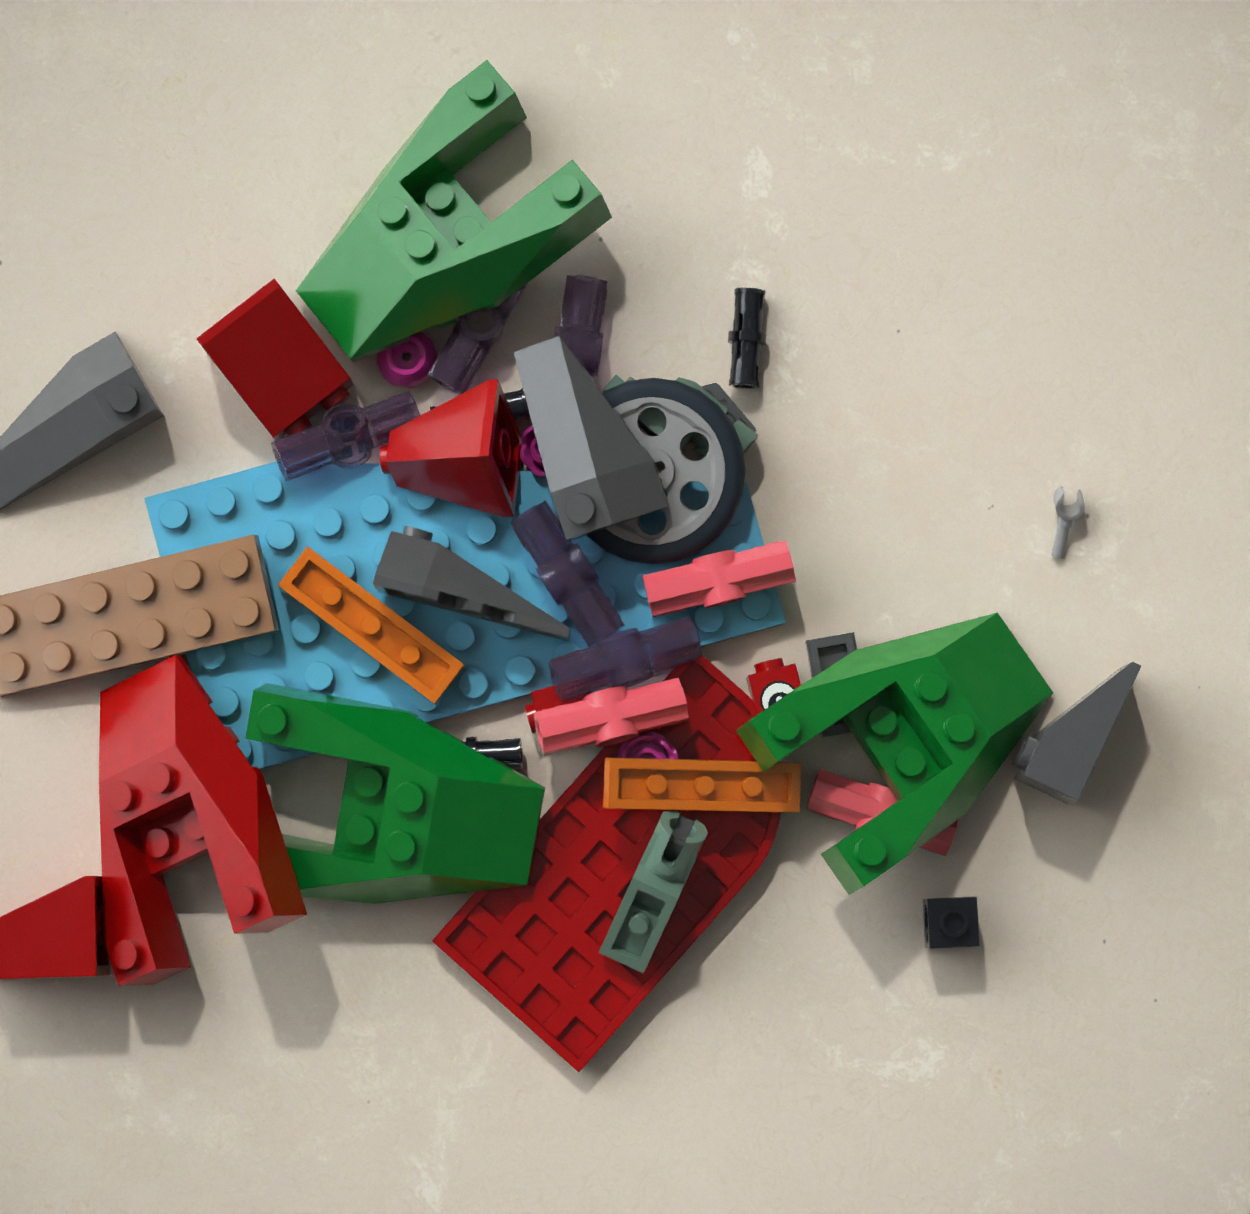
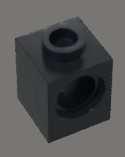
M977 897L923 899L925 948L979 946Z

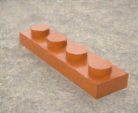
M308 546L278 584L290 596L435 705L465 667L462 662Z
M605 757L603 807L609 809L800 812L801 763L778 762L764 772L757 761Z

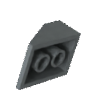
M1132 661L1119 668L1037 732L1034 737L1028 736L1027 739L1024 738L1011 764L1019 768L1014 779L1066 804L1078 801L1141 665Z

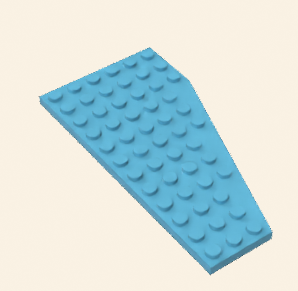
M283 459L144 498L160 557L253 534L259 536L279 631L186 653L191 671L213 701L209 705L224 727H231L240 740L237 746L251 766L258 767L259 770L319 754L245 739L253 690L266 683L407 710L418 715V718L422 721L430 723L531 695V691L588 676L589 679L690 651L692 647L697 649L786 624L776 587L746 594L747 598L717 607L703 608V605L685 609L681 612L652 617L643 575L692 564L693 559L716 552L735 550V553L753 549L757 546H764L747 482H744L743 496L733 519L717 539L696 554L679 561L659 564L627 561L606 552L587 536L566 540L549 490L546 476H537L532 471H520L515 516L509 518L397 487L392 475L384 474L380 464ZM692 481L683 488L681 498L687 508L699 510L707 504L709 492L702 483ZM662 509L639 517L641 528L648 534H658L666 526V515ZM409 526L433 533L432 542L441 544L569 627L571 630L569 641L379 593L373 585V580L391 531L403 534L404 527ZM307 546L465 665L436 705L278 586L279 582Z

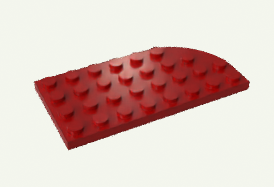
M692 647L663 680L679 678L687 702L688 721L638 734L655 732L662 735L675 748L678 759L756 761L736 732L757 715L754 702L734 682ZM623 743L604 746L540 818L528 885L476 891L432 940L433 943L578 1072L584 1068L758 871L773 844L781 812L674 810L681 812L680 815L693 821L697 819L705 825L708 834L644 974L599 953V950L663 812L668 811L657 809H609L603 807L605 757L617 758Z

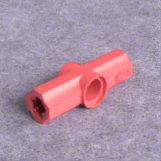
M786 541L774 542L761 547L757 546L753 549L735 553V550L716 552L693 559L692 564L643 575L652 617L677 613L703 605V608L717 607L747 598L746 594L796 582L794 567Z
M679 678L629 690L625 686L607 688L585 696L583 701L559 705L546 710L542 709V711L534 712L533 715L539 744L544 756L590 744L604 747L623 743L636 738L640 732L680 724L689 719L687 702Z
M819 769L806 809L834 820L855 825L854 829L856 830L898 801V799L889 787L872 782L866 785ZM958 820L919 848L946 856L952 844Z

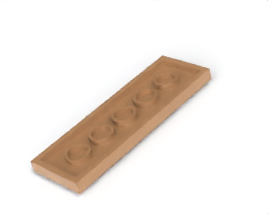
M253 534L0 595V697L278 632L279 627L259 536Z

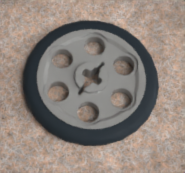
M646 378L627 381L606 390L602 394L613 409L617 410L624 419L625 425L640 445L645 447L655 463L661 461L664 463L666 469L662 470L660 477L662 485L668 493L667 500L670 507L662 509L667 521L664 529L658 534L652 535L643 531L638 517L586 536L608 553L627 561L646 564L675 562L700 552L717 539L731 522L743 496L746 473L743 447L733 423L717 403L700 390L679 381ZM648 408H658L666 416V428L658 436H648L640 428V416ZM692 432L703 434L709 443L707 455L699 461L687 459L681 449L684 437ZM692 481L702 483L709 492L707 504L699 510L687 508L681 498L683 488Z

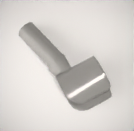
M1060 486L1054 492L1053 497L1059 518L1051 555L1063 558L1072 521L1083 515L1085 503L1082 492L1079 489L1076 502L1072 505H1063L1064 489L1063 486Z

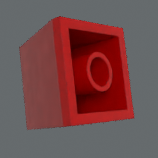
M275 278L196 338L207 355L277 444L285 438L289 443L298 439L311 428L310 418L323 408L327 413L332 412L350 397V393L347 390L354 385L350 376Z
M83 876L0 917V979L110 975L109 955L104 942L102 876Z

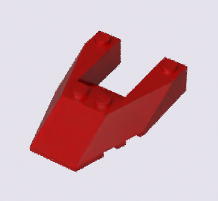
M174 655L100 692L99 804L104 942L118 987L154 985L191 968L163 874L208 853L234 934L268 933L307 915L263 774L258 767L251 766L239 749L237 743L240 740L231 727H224L209 705L213 701L181 655Z

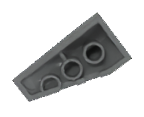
M116 332L73 355L0 436V510L164 416Z
M561 336L513 352L549 490L566 540L580 538L670 507L654 459L645 447L640 445L625 425L624 419L617 410L613 409L596 386V382Z
M409 526L404 527L403 534L391 531L373 580V585L379 593L569 641L571 634L569 627L441 544L432 542L433 533Z

